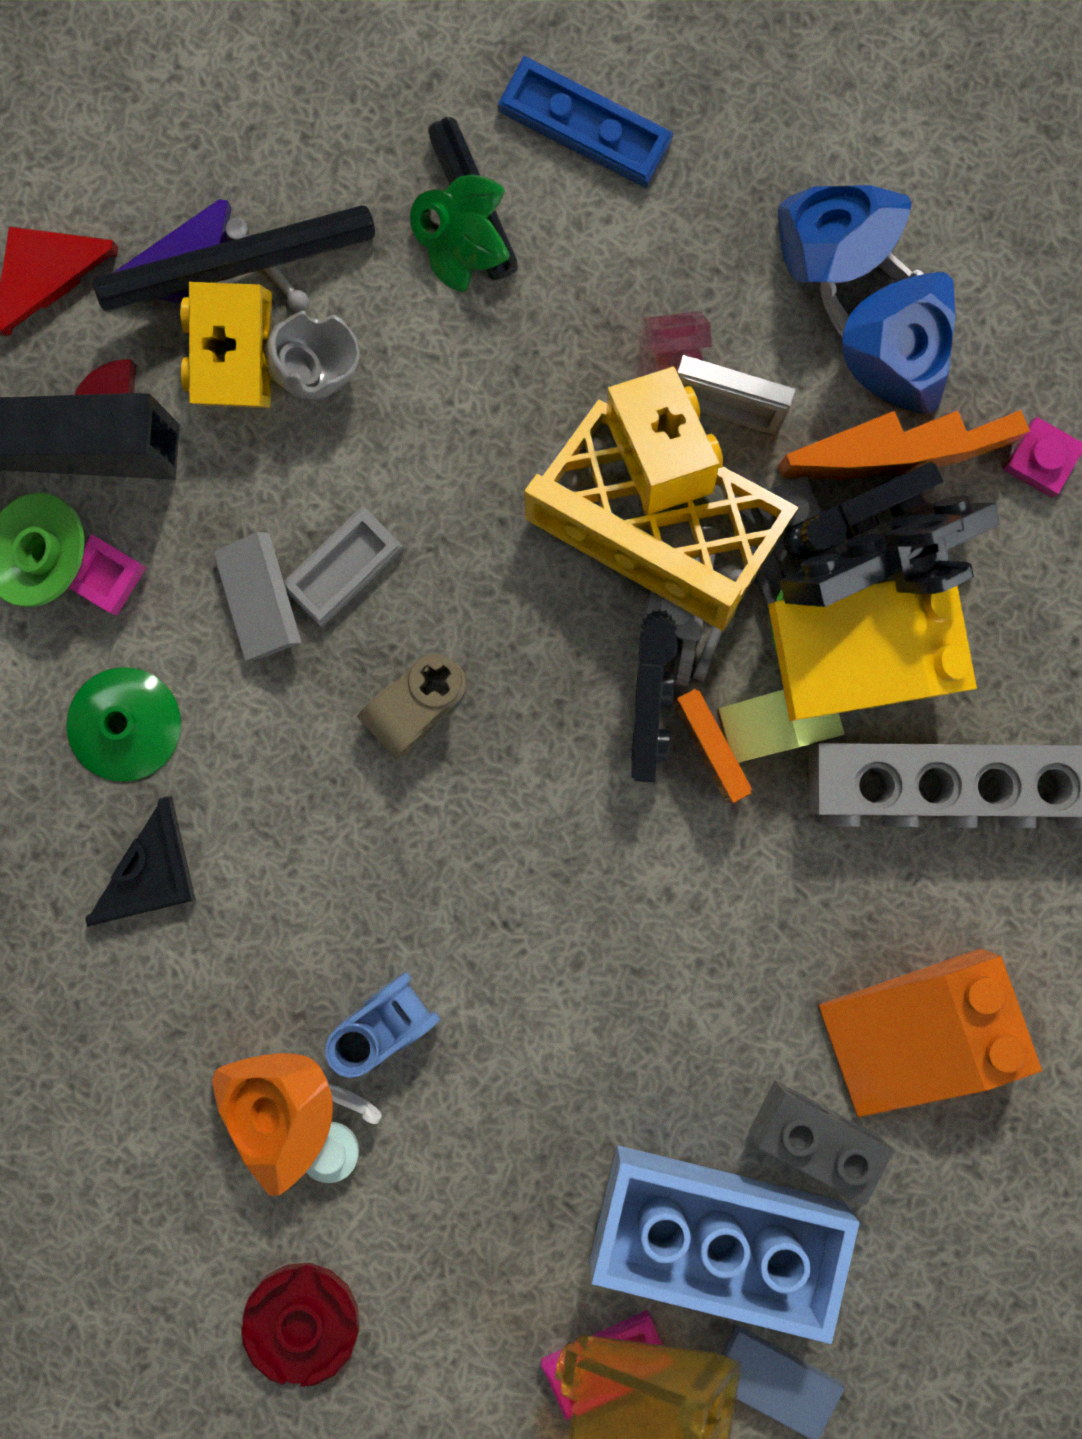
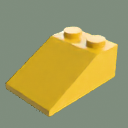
M895 581L873 584L826 607L785 604L784 600L768 604L789 721L929 699L977 689L958 585L941 593L912 594L897 592Z

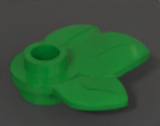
M478 175L460 176L445 191L440 189L425 191L415 199L410 211L412 232L416 239L428 249L431 269L446 286L460 292H465L469 286L471 269L486 270L508 261L510 257L509 251L499 233L487 219L500 204L505 190L496 181ZM432 210L438 214L440 220L437 231L433 229L431 224Z

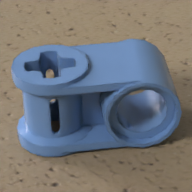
M407 971L364 1002L365 1005L344 1019L330 1034L325 1046V1056L329 1066L337 1074L352 1078L368 1073L394 1052L400 1051L416 1041L441 1020L437 1012L429 1013L411 988L409 983L412 978ZM402 1010L405 1012V1014L408 1016L410 1020L407 1019ZM347 1032L363 1034L370 1044V1054L362 1060L347 1058L340 1049L341 1036Z

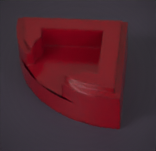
M131 359L115 360L103 364L83 379L74 395L134 393L136 364Z

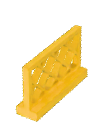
M598 399L543 476L536 474L524 490L525 520L724 632L735 615L737 605L796 516L798 507L722 466V468L718 469L715 484L721 487L724 500L697 506L694 505L692 500L684 503L685 508L650 515L647 514L642 503L645 516L627 520L619 518L611 513L608 500L635 495L638 492L633 481L604 486L599 465L621 461L623 458L618 447L599 451L594 449L591 436L601 422L608 425L606 422L607 403ZM585 446L586 453L579 454ZM590 467L595 488L573 492L558 484L566 471ZM594 502H599L600 506L594 504ZM759 507L777 517L771 529L746 534L739 511ZM729 513L735 536L705 542L699 519ZM689 521L695 541L694 545L673 548L662 542L658 527ZM649 529L650 534L644 532L643 530ZM759 545L752 556L750 547ZM739 549L745 568L736 582L713 570L709 555ZM699 557L700 562L696 561L693 558Z

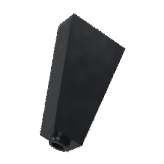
M148 393L0 397V470L176 480L180 424Z

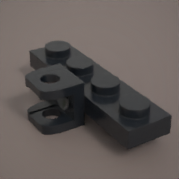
M967 495L948 497L933 504L934 511L929 514L910 515L891 522L892 530L884 534H868L848 541V550L838 555L824 554L809 558L801 563L802 571L780 580L785 604L826 607L892 575L894 576L896 590L899 593L935 594L945 592L974 577L972 564L962 561H949L947 550L999 526L1000 522L996 503H970L969 496Z

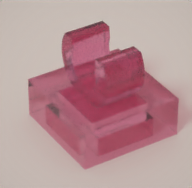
M701 311L645 318L647 343L652 352L657 354L656 362L660 371L670 368V360L678 352H686L689 354V357L703 361L702 354L698 348L712 347L710 322Z

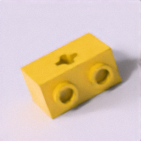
M189 282V297H183L180 309L183 332L189 333V357H184L181 363V384L183 391L189 393V403L201 406L270 408L271 377L264 354V347L272 330V292L259 284ZM226 337L235 340V351H227L225 356L215 352L216 343L225 342Z
M674 366L608 387L606 422L648 515L713 494L718 469L723 466V456L716 437L712 433L706 435L699 421L700 407L697 396L691 386H683Z

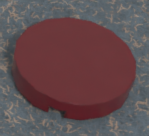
M312 1263L286 1264L267 1274L251 1292L242 1317L241 1335L242 1345L252 1365L270 1381L282 1385L285 1382L292 1384L301 1383L299 1387L315 1386L335 1376L351 1357L360 1330L358 1304L348 1284L332 1270Z

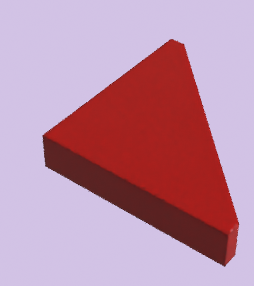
M9 226L0 281V335H11L14 327L41 307L46 309L81 283L79 279L108 257H116L118 254L116 243L110 239Z

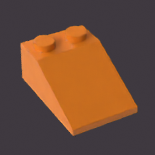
M981 948L818 1005L857 1117L984 1092L1043 1071L1002 956Z

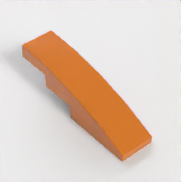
M957 410L903 432L895 411H892L786 454L778 465V470L781 477L800 478L807 475L810 479L833 480L902 475L930 462L936 463L937 467L959 463L1012 445L1030 432V429L1022 411L1019 410L967 431Z

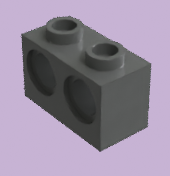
M776 1080L772 1084L749 1130L750 1136L759 1149L865 1205L868 1204L894 1152L877 1133Z

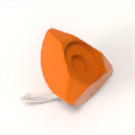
M277 1053L239 1060L215 1070L211 1080L218 1112L244 1164L270 1196H279L284 1193L313 1164L323 1148L331 1127L333 1102L363 1114V1119L372 1124H378L382 1117L380 1111L364 1098L342 1087L328 1084L321 1067L314 1060L304 1055Z

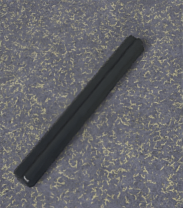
M360 205L99 276L93 280V288L100 307L105 312H111L189 290V282L216 283L371 240L375 237L374 220L368 207Z

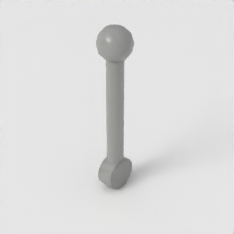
M232 218L227 222L226 233L231 240L249 236V227L243 219ZM276 266L263 269L287 297V305L290 310L295 313L306 311L309 306V298L306 293L301 290H295Z
M732 570L727 575V578L736 582L743 570ZM714 626L712 627L691 678L703 682L723 631Z

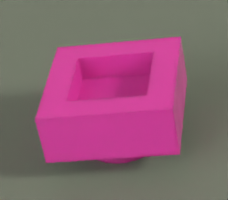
M1036 416L1028 424L1030 432L1020 438L1002 470L1053 498L1059 494L1081 456L1082 442Z
M91 534L84 545V554L79 571L68 588L117 616L147 567Z

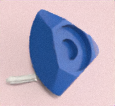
M872 185L814 186L788 197L778 207L781 250L791 276L798 282H847L864 276L878 265L897 282L924 274L920 270L912 272L891 253L899 241L909 217L912 204L909 196Z
M946 272L927 273L903 279L867 297L853 310L850 316H848L835 296L837 292L835 283L821 282L820 291L823 304L831 322L843 337L842 347L845 362L859 383L877 397L897 407L921 414H930L937 410L941 402L950 367L956 315L953 279Z

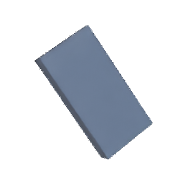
M736 1325L710 1376L712 1386L809 1439L820 1438L844 1391L841 1381Z

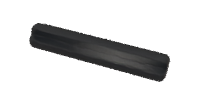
M445 117L440 121L432 123L428 129L429 139L449 185L460 176H480L457 120L453 117ZM495 210L487 219L499 233L510 255L508 261L486 269L489 277L496 281L514 274L518 266L517 258Z

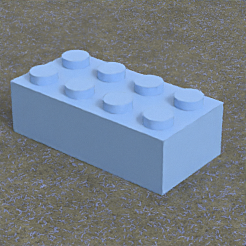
M617 1145L589 1260L591 1283L832 1344L860 1222L844 1201Z

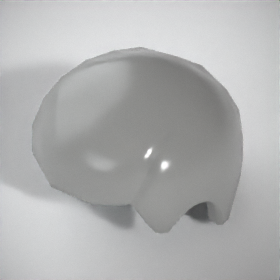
M300 311L275 325L264 347L270 377L288 393L304 400L318 401L341 390L354 375L361 357L356 335L340 317L331 315L328 318L317 320L310 318L306 311Z

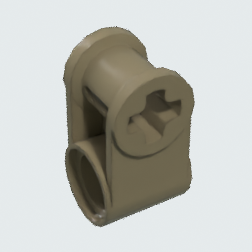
M439 654L426 655L410 667L398 680L378 693L359 712L357 718L394 759L398 760L416 746L413 743L414 740L418 739L421 741L433 729L434 724L461 700L467 686L466 675L461 666L447 656ZM435 669L443 673L449 669L451 674L447 677L446 683L450 690L447 694L443 695L436 691L427 693L426 689L430 686L431 681L426 675L430 670Z

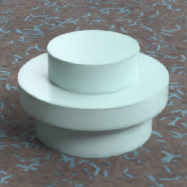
M331 1122L323 1148L306 1173L314 1180L322 1183H334L346 1178L353 1171L359 1157V1145L353 1132L343 1124Z

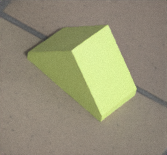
M784 690L718 708L726 741L738 763L845 735L839 713L789 721Z

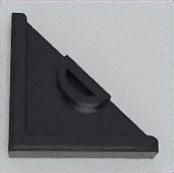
M172 796L158 800L157 807L138 838L133 840L110 877V883L92 912L86 916L87 927L196 900Z

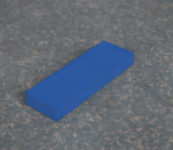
M523 56L497 104L498 112L647 188L672 142L674 134L670 130L526 56Z

